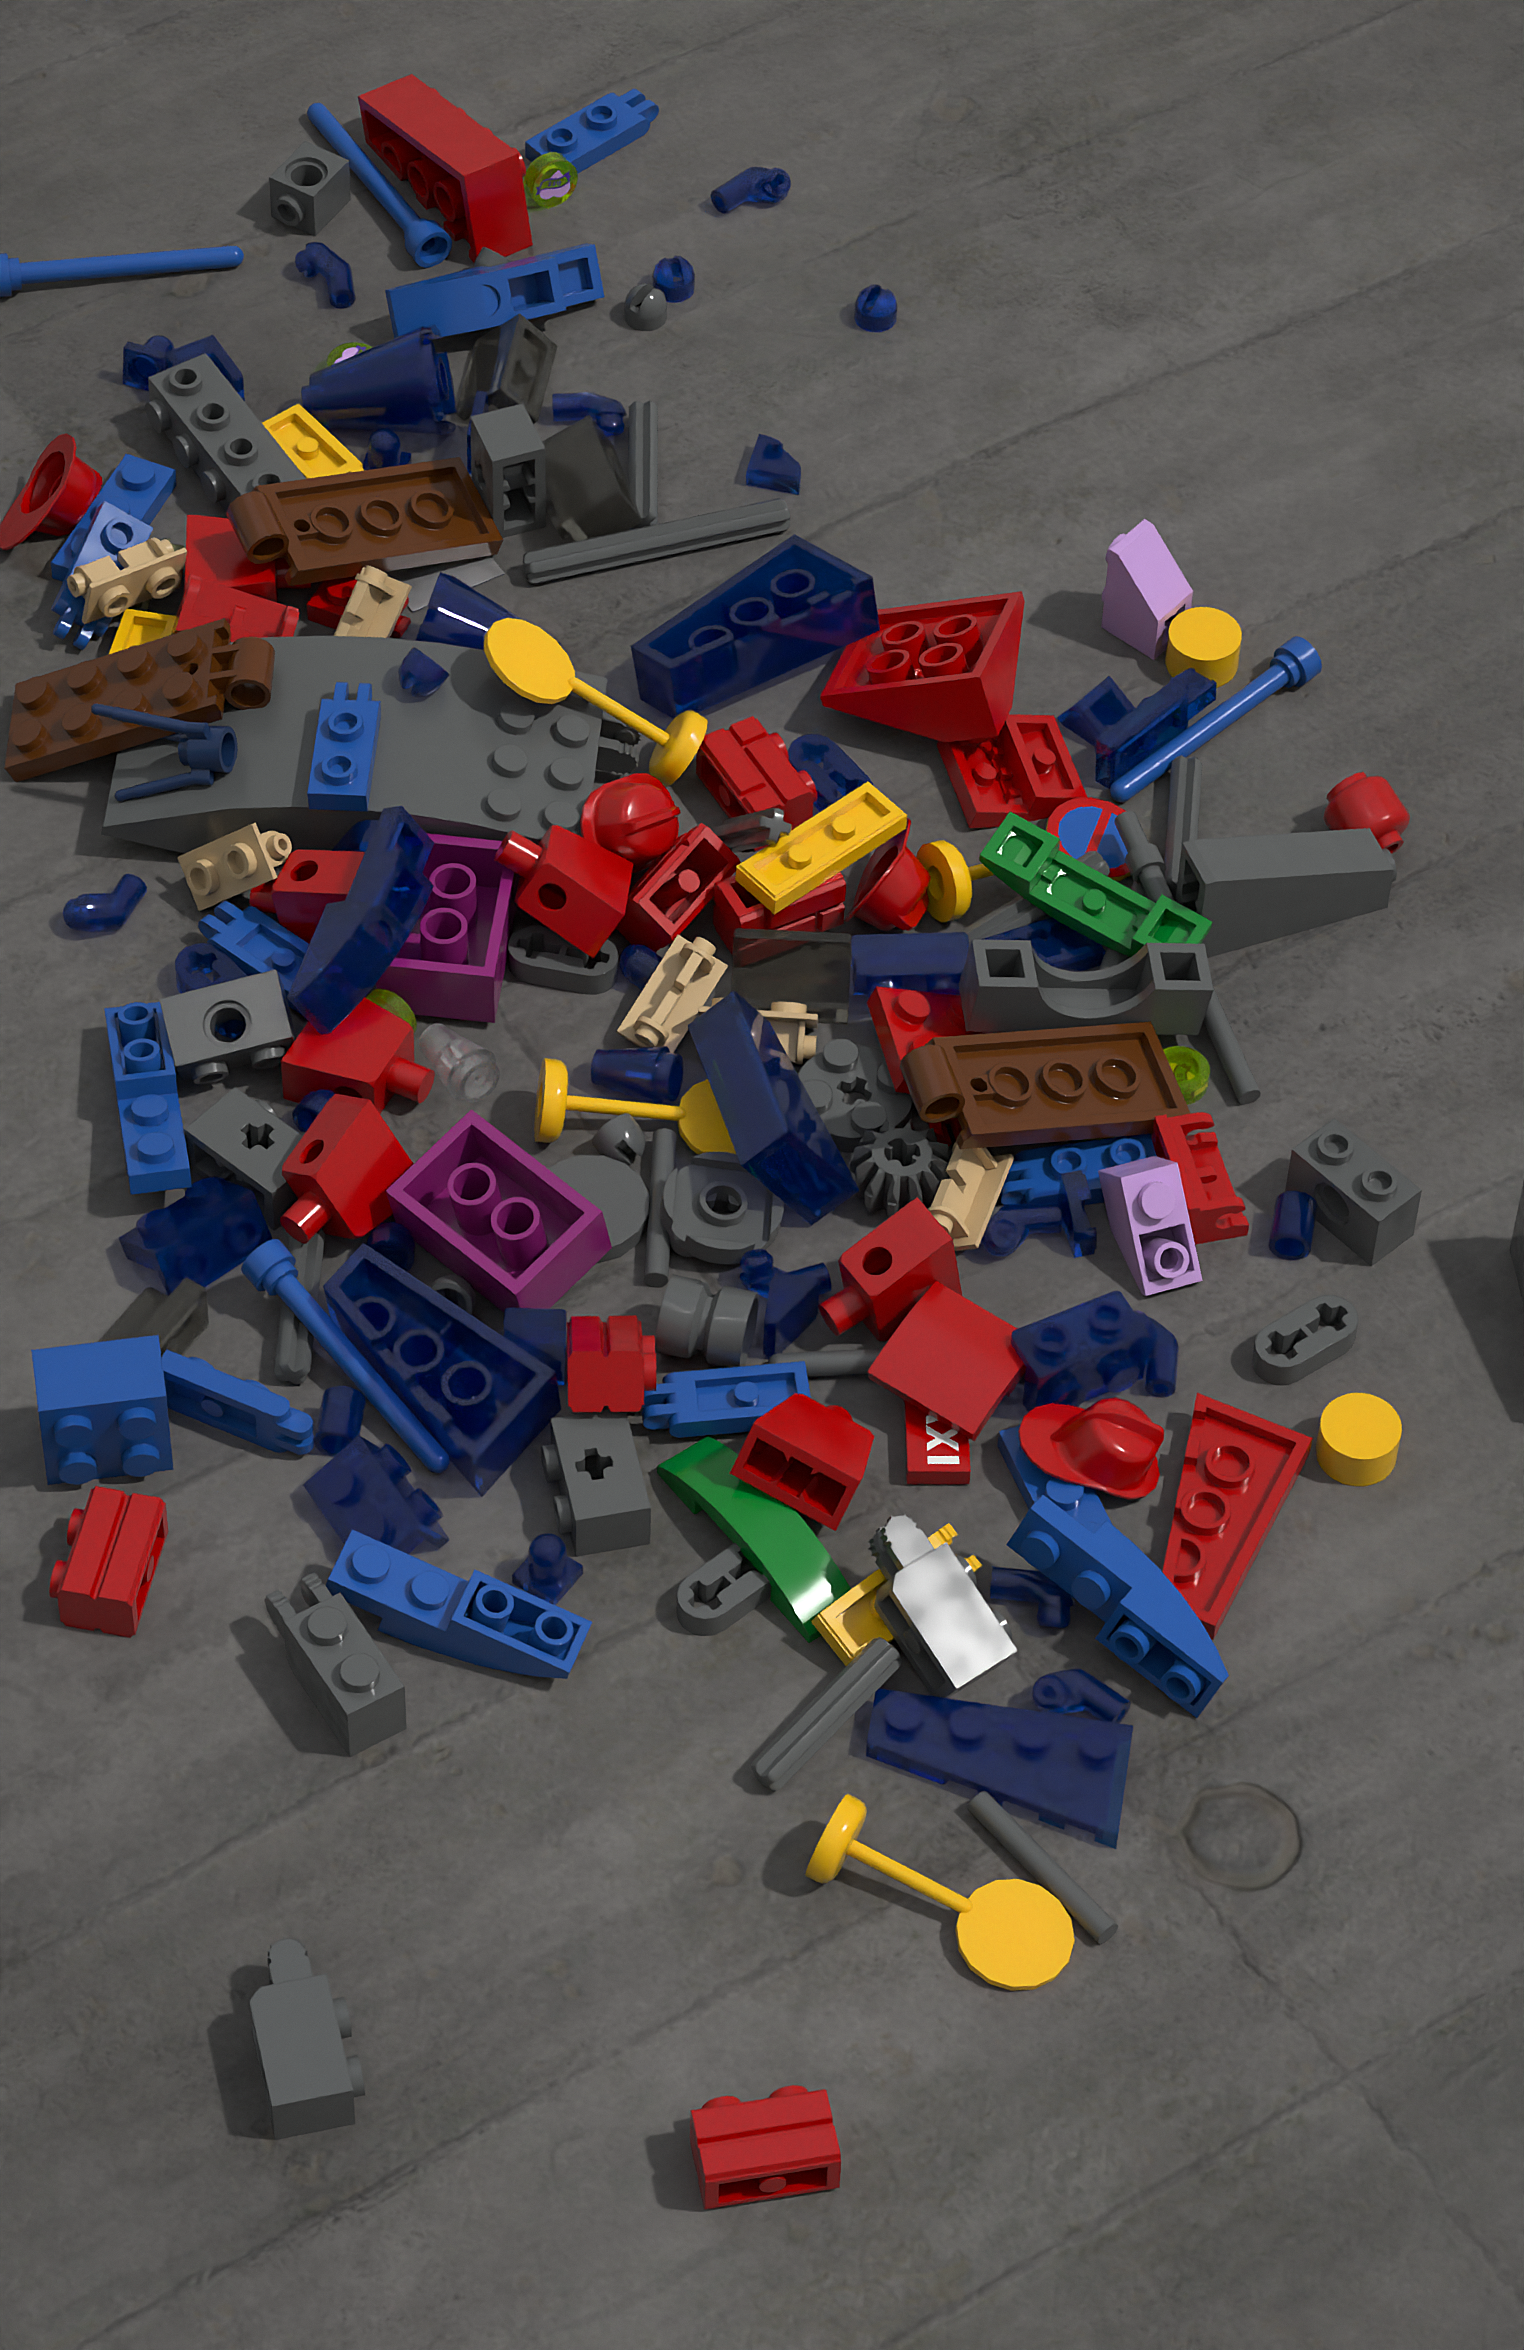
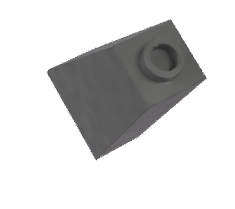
M1370 828L1192 839L1182 842L1175 902L1213 922L1211 930L1201 943L1205 944L1207 958L1388 908L1391 884L1396 880L1397 870L1392 854L1387 848L1382 849Z

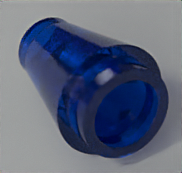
M667 1046L609 1050L597 1049L593 1056L591 1081L595 1085H602L605 1088L651 1104H661L663 1101L673 1102L677 1099L681 1090L684 1074L683 1059L680 1054L670 1053Z

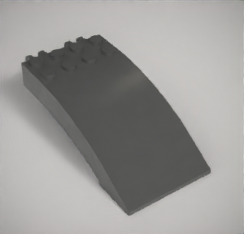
M263 637L261 639L269 642L275 650L270 702L263 708L241 710L232 706L225 699L223 719L208 723L209 726H229L234 730L238 751L232 771L229 773H215L213 785H190L140 798L117 801L114 795L118 790L191 772L190 766H184L180 762L178 755L179 742L156 739L117 751L101 835L187 853L243 827L256 823L260 834L276 831L288 836L292 844L291 852L297 849L376 853L377 857L396 859L398 858L403 831L503 841L506 835L513 830L538 844L550 826L558 825L582 837L580 827L582 808L593 791L595 769L610 773L614 771L617 774L622 773L623 775L635 771V768L638 767L639 752H637V748L633 747L635 744H639L642 734L572 691L565 700L555 704L536 703L517 694L503 683L490 667L484 650L436 642L383 637ZM575 671V678L580 679L605 695L606 677ZM336 682H348L349 700L357 699L359 683H371L372 701H381V720L368 812L309 809L307 791L321 700L333 699Z

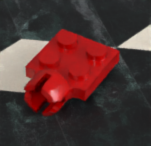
M876 986L867 1001L896 1092L910 1094L900 1069V1062L912 1050L924 1046L934 1037L993 1033L966 1031L960 995ZM949 1118L936 1123L927 1122L929 1129L934 1128L937 1142L948 1144V1147L952 1143L946 1124L951 1126L955 1141L960 1131H962L957 1118Z

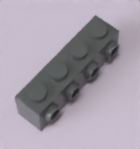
M206 353L148 377L150 401L145 404V410L151 426L157 433H165L172 442L180 463L185 468L191 467L201 480L206 496L212 503L219 502L227 512V508L232 501L245 493L251 492L255 486L306 479Z

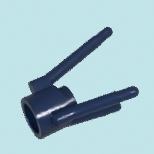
M98 703L91 706V712L98 716L175 732L176 734L160 739L179 742L178 755L182 765L190 766L191 772L118 790L114 795L117 801L140 798L190 785H213L215 773H229L233 769L237 758L238 746L236 734L232 727L209 726L206 722H186Z

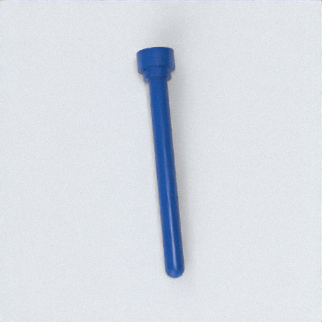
M314 103L310 105L307 110L309 120L341 157L349 160L351 170L405 232V249L419 266L424 268L441 263L448 256L452 248V239L438 222L420 218L323 104Z
M222 246L19 263V258H8L7 253H1L0 297L11 296V291L22 290V284L237 267L243 262L244 254L237 246Z
M1298 636L1292 637L1275 650L1274 658L1270 661V668L1116 780L1110 787L1111 797L1121 803L1128 801L1169 771L1172 767V761L1176 757L1181 755L1188 757L1281 687L1290 688L1292 686L1301 687L1322 670L1321 659L1315 648L1307 640Z
M279 1239L269 1240L257 1247L246 1258L241 1267V1271L258 1291H267L270 1296L278 1295L429 1471L433 1473L445 1471L450 1462L447 1452L296 1279L298 1276V1270L294 1267L296 1259Z

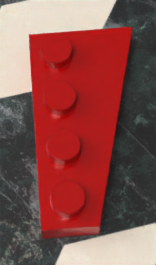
M1197 1393L1162 1572L1182 1594L1200 1619L1211 1640H1214L1310 1454L1313 1438Z

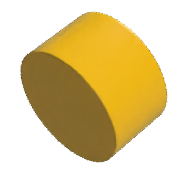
M1195 607L1179 613L1170 623L1165 664L1169 674L1179 683L1195 689H1213L1228 683L1235 676L1238 669L1242 640L1239 624L1226 612L1210 607Z
M1350 1393L1332 1400L1325 1407L1321 1415L1316 1443V1458L1322 1470L1332 1479L1350 1486H1369L1385 1479L1392 1472L1396 1464L1402 1433L1399 1415L1389 1403L1371 1394Z

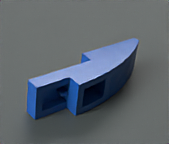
M588 243L492 267L479 266L385 290L395 343L398 344L450 336L565 311L567 306L605 297L595 244Z
M135 1002L120 1007L104 1008L130 1193L133 1195L192 1187L174 1060L160 1002Z
M1043 1494L1029 1509L1006 1545L1105 1622L1095 1638L1097 1641L1163 1691L1171 1700L1177 1702L1194 1717L1198 1718L1229 1676L1216 1646L1200 1619L1164 1573L1111 1523L1105 1520L1093 1534Z
M353 1529L326 1583V1587L332 1596L341 1593L346 1602L381 1617L382 1620L378 1631L423 1649L474 1665L517 1674L567 1679L592 1624V1621L475 1569L470 1580L467 1581Z

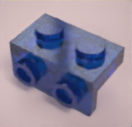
M965 932L854 935L851 939L853 995H867L870 997L876 986L960 995L959 982L969 951L968 934Z
M215 1176L193 1183L192 1187L186 1189L185 1196L165 1209L153 1210L143 1215L137 1221L135 1228L118 1239L127 1259L157 1271L169 1299L181 1303L243 1263L257 1247L272 1240V1236L253 1191Z
M1113 1291L1012 1332L1011 1344L1026 1366L1023 1405L1028 1413L1035 1407L1050 1403L1079 1407L1083 1402L1105 1393L1122 1392L1130 1388L1138 1380L1143 1379L1149 1333L1120 1291Z
M358 1435L303 1485L344 1545L352 1529L407 1554H410L424 1540L440 1549L450 1540L438 1523L443 1517L441 1509L426 1492L420 1488L415 1490L406 1478L412 1471L409 1464L395 1448L387 1443L380 1448Z

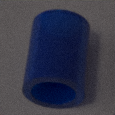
M1287 1191L1277 1196L1268 1244L1270 1251L1277 1257L1286 1260H1300L1310 1254L1317 1214V1202L1312 1196L1300 1191Z
M334 1386L324 1391L314 1438L315 1447L323 1454L343 1458L356 1453L366 1405V1399L361 1392L346 1386Z

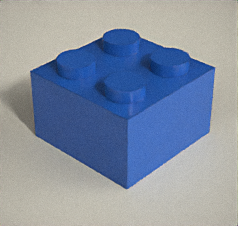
M159 1335L31 1350L47 1485L61 1483L76 1485L84 1484L94 1479L126 1475L143 1477L159 1471L174 1470Z

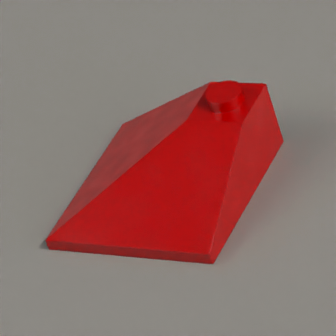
M1022 591L865 611L820 695L822 705L944 743L965 740L968 743L975 744L999 736L1013 704L1025 603Z

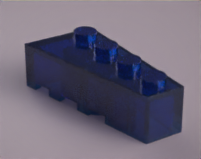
M794 534L631 645L640 700L673 719L687 710L698 713L879 631L880 626L873 577Z
M363 1243L323 1285L330 1318L449 1455L453 1465L481 1497L486 1494L550 1423V1418H554L562 1409L556 1372L366 1244Z

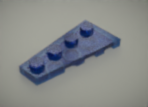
M879 1688L875 1692L866 1756L942 1785L951 1780L977 1790L978 1794L987 1791L1001 1807L1004 1801L1039 1813L1038 1820L1063 1830L1066 1824L1095 1834V1842L1116 1849L1133 1725Z

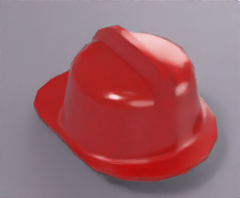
M67 433L58 435L48 444L38 458L27 484L0 524V548L2 550L14 548L23 542L33 531L55 536L72 533L98 495L102 486V477L97 471L76 456V443L71 435Z
M634 773L605 783L590 793L582 808L580 820L581 834L583 838L634 863L632 873L651 867L662 854L669 850L674 840L678 838V816L681 812L679 807L675 806L669 791L659 779L648 773Z
M908 817L906 829L877 847L862 874L853 907L844 919L845 922H848L855 916L883 931H890L895 927L910 931L915 928L927 910L929 904L927 887L930 884L931 877L926 868L906 846L911 820Z
M1116 1397L1098 1400L1086 1409L1072 1405L1050 1403L1035 1407L1023 1417L1018 1430L1020 1446L1028 1459L1044 1473L1065 1482L1093 1488L1128 1500L1144 1498L1156 1488L1160 1476L1156 1453L1164 1440V1429L1160 1425L1153 1423L1139 1407L1131 1402Z

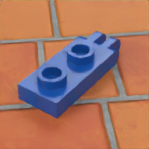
M632 89L620 97L613 92L609 93L525 141V157L550 178L558 170L563 175L569 172V175L573 177L644 136L650 128V122L657 117L659 107L651 100H645V95L637 89ZM565 176V177H563V178H561V179H557V180H554V181H555V182L558 181V184H559V182H560L559 180H561V183H563L564 181L567 180V178H566V176Z
M104 500L94 514L51 607V611L60 615L53 630V635L63 640L69 632L72 623L79 625L80 627L72 645L82 651L87 646L92 634L99 637L104 635L113 617L105 616L84 625L82 616L85 599L83 596L74 597L68 588L67 578L74 574L76 567L106 556H110L120 570L124 569L117 560L118 552L147 541L153 527Z
M336 682L333 699L321 700L307 791L309 809L368 812L381 720V701H372L371 683H359L357 699L349 700L348 682Z
M223 901L214 909L216 917L207 914L198 922L199 930L209 939L207 946L212 954L245 977L276 969L284 985L288 1006L307 1019L314 1014L335 982L345 986L348 985L346 968L253 906H248L242 911L230 902Z
M1151 1135L1121 1136L1023 1150L1014 1157L999 1195L1001 1203L1006 1206L1026 1204L1028 1210L1032 1212L1103 1203L1104 1197L1098 1170L1157 1156Z
M168 1349L162 1355L167 1407L273 1452L282 1453L288 1450L295 1454L303 1455L313 1449L314 1435L311 1416L290 1407V1403L285 1397L269 1391L268 1388L257 1381L241 1380L219 1371L203 1359L197 1357L187 1358Z
M805 1361L669 1373L663 1377V1384H656V1391H644L642 1420L645 1428L652 1430L669 1428L670 1434L678 1438L750 1432L756 1419L793 1394H804L811 1398Z

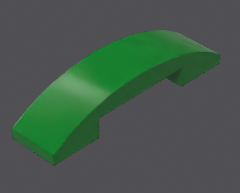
M1012 812L1007 814L979 855V861L1034 906L1076 932L1129 957L1136 954L1146 943L1201 944L1212 928V921L1163 894L1155 903L1059 850L1060 838Z
M709 1436L657 1466V1474L694 1515L704 1510L726 1536L740 1547L743 1555L761 1575L764 1574L770 1581L771 1602L804 1639L810 1643L822 1636L811 1621L820 1612L850 1591L851 1588L827 1550L797 1511L731 1475L730 1471L738 1454Z

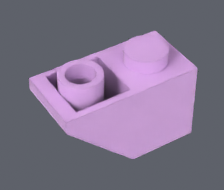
M1144 519L1128 534L1123 533L1117 536L1107 550L1105 559L1108 567L1106 586L1102 592L1104 606L1101 627L1152 660H1155L1167 649L1168 631L1172 620L1179 613L1191 608L1193 590L1155 526Z
M1152 1156L1098 1170L1111 1232L1141 1294L1148 1296L1203 1281L1178 1163Z

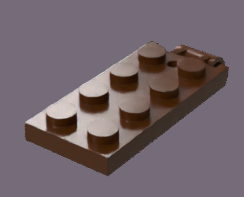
M460 457L255 486L251 492L245 493L232 501L226 513L250 562L264 564L277 558H285L289 566L285 575L288 586L353 577L357 573L360 574L362 568H366L367 565L386 572L497 555L503 542L501 534Z
M223 618L16 683L4 769L15 782H19L176 734L175 732L95 715L91 712V706L97 703L186 722L206 723L223 719L225 699L232 706L241 710L263 708L271 700L275 650L269 642L258 637L240 638L230 645L231 626Z
M1151 1022L934 1037L924 1046L909 1052L900 1062L901 1072L921 1120L928 1123H936L949 1118L958 1119L962 1129L956 1139L959 1149L1152 1134L1155 1116L1166 1114L1168 1118L1190 1114Z

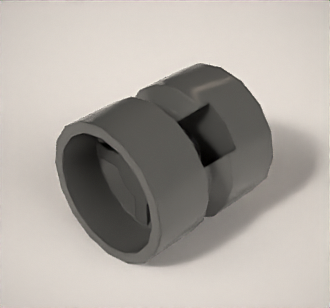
M673 1274L667 1285L659 1314L655 1341L656 1352L689 1359L698 1351H703L708 1364L725 1368L745 1366L756 1329L759 1293L724 1285L714 1295L711 1293L708 1283Z

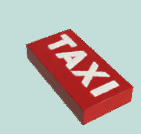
M904 1400L907 1484H970L969 1438Z

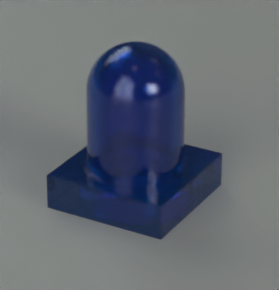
M161 335L149 338L143 345L128 341L123 347V384L149 391L148 377L167 370L175 357V347L172 341Z
M379 429L370 436L368 450L363 462L364 470L412 463V453L401 452L400 439L395 432L389 429Z
M552 1533L540 1534L530 1543L527 1559L512 1574V1583L527 1593L556 1605L582 1576L583 1565L567 1556L565 1543L560 1537Z

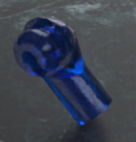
M750 167L711 192V200L715 208L724 214L743 202L774 204L784 200L791 188V178L781 168Z
M307 243L306 249L301 250L295 256V264L299 272L305 271L304 275L307 278H314L320 272L327 281L330 304L339 309L352 306L356 296L350 264L324 243Z
M764 1249L748 1251L740 1260L743 1272L739 1277L746 1290L758 1292L759 1296L777 1304H790L830 1292L832 1289L830 1275L823 1262L786 1272L773 1266L774 1260L772 1255Z

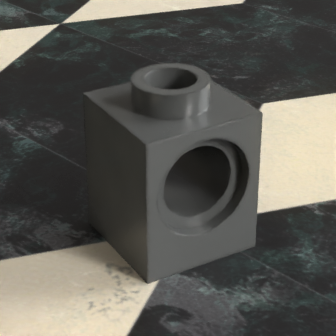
M304 141L269 177L271 217L313 236H316L351 200L349 160L307 141Z

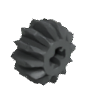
M910 1119L904 1128L896 1129L885 1120L880 1133L865 1130L863 1138L860 1140V1146L854 1147V1153L851 1154L850 1171L852 1172L851 1188L854 1191V1197L864 1199V1205L867 1208L868 1214L884 1209L888 1218H890L917 1197L927 1209L931 1207L941 1181L951 1179L946 1172L951 1159L948 1144L937 1143L934 1128L917 1132Z

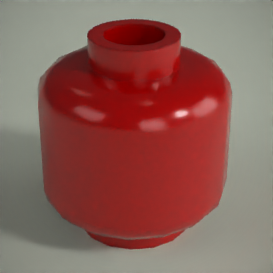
M1359 772L1338 783L1327 794L1326 799L1329 804L1325 808L1323 818L1330 831L1370 828L1382 849L1387 848L1391 854L1403 845L1404 841L1401 835L1408 827L1410 815L1389 782L1382 776L1367 777L1364 772Z

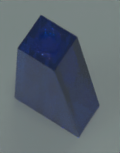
M734 990L688 1025L737 1157L744 1169L811 1226L859 1191L851 1172L769 1020Z

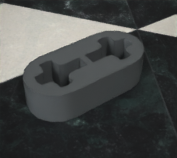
M529 925L518 929L509 939L508 967L516 979L527 984L597 995L607 992L618 980V951L615 945L607 939L595 957L592 958L550 928L540 925ZM533 951H540L536 959L528 958L532 955ZM590 961L597 962L594 969H587Z
M1322 1295L1313 1298L1268 1324L1258 1332L1252 1356L1253 1369L1261 1379L1274 1385H1289L1301 1380L1344 1355L1352 1348L1357 1333L1358 1312L1352 1303L1336 1295ZM1320 1321L1327 1325L1322 1329L1318 1330V1325ZM1338 1323L1340 1330L1336 1331L1332 1326ZM1274 1349L1279 1354L1272 1357L1270 1351ZM1293 1349L1291 1359L1283 1355Z
M736 1543L691 1573L679 1585L676 1605L677 1618L682 1627L692 1634L699 1636L716 1635L729 1628L771 1597L770 1581L764 1574L760 1575L752 1570L742 1576V1565L747 1564L753 1569L755 1567L743 1555ZM717 1597V1608L714 1610L707 1605H702L697 1609L694 1608V1599L696 1598L708 1603Z

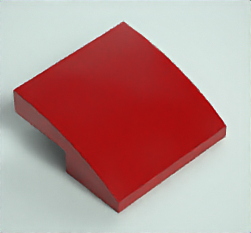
M1009 714L999 736L993 737L988 741L975 744L968 743L965 740L945 743L938 741L937 748L969 828L999 827L1009 812L1029 822L1050 817L1058 805L1074 798H1088L1054 715Z
M935 1281L893 1333L867 1373L868 1378L975 1442L1004 1395L1008 1397L1011 1395L1041 1349L1042 1343L938 1281Z

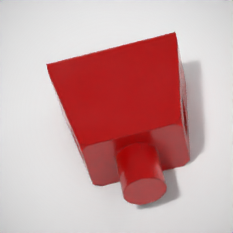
M187 515L185 587L189 575L193 574L202 579L277 603L278 589L311 588V583L288 586L285 575L289 566L285 558H277L264 564L250 562L228 518Z
M558 825L550 826L538 844L513 830L506 835L500 844L494 861L520 875L515 898L517 905L578 949L594 958L625 915L634 863Z
M297 849L290 853L278 878L251 889V906L261 912L277 914L280 925L335 962L375 973V963L388 906V897L376 853Z
M335 982L281 1060L284 1099L323 1109L334 1094L370 1099L380 1114L394 1093L422 1103L430 1093L435 1073L434 1070L414 1062V1030L408 1022L338 982Z
M334 1094L282 1165V1176L296 1194L298 1200L280 1217V1222L291 1237L303 1244L308 1243L321 1228L325 1234L357 1239L363 1237L393 1214L385 1191L413 1165V1162L370 1099Z
M917 1197L842 1253L838 1263L844 1289L820 1303L818 1309L823 1320L836 1336L841 1335L862 1321L877 1340L888 1341L915 1304L935 1281L962 1296L953 1239Z
M795 1393L756 1419L730 1474L836 1531L863 1478L875 1436L867 1428L855 1423L850 1413L843 1407L837 1405L824 1406L804 1394Z

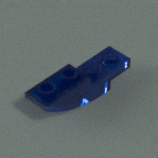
M403 806L383 809L345 901L326 904L287 996L290 1002L320 1034L331 1033L374 987L409 937L433 890L434 885L422 872L434 842Z

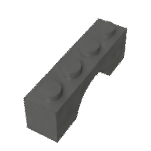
M972 939L959 982L966 1031L1016 1032L1151 1022L1156 1034L1198 1035L1214 991L1205 944L1146 943L1136 954L1117 965L1096 971L1075 972L1058 969L1042 961L1035 953L1030 940Z

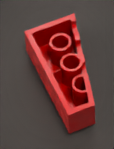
M413 74L358 96L366 143L400 181L409 179L411 187L416 194V199L426 210L435 206L439 209L447 220L443 222V227L454 241L464 238L470 244L469 258L473 263H475L482 247L507 257L533 245L523 184L526 166L516 148L510 147L500 140L489 128L477 123L462 108L454 106L442 97L436 89L430 88Z

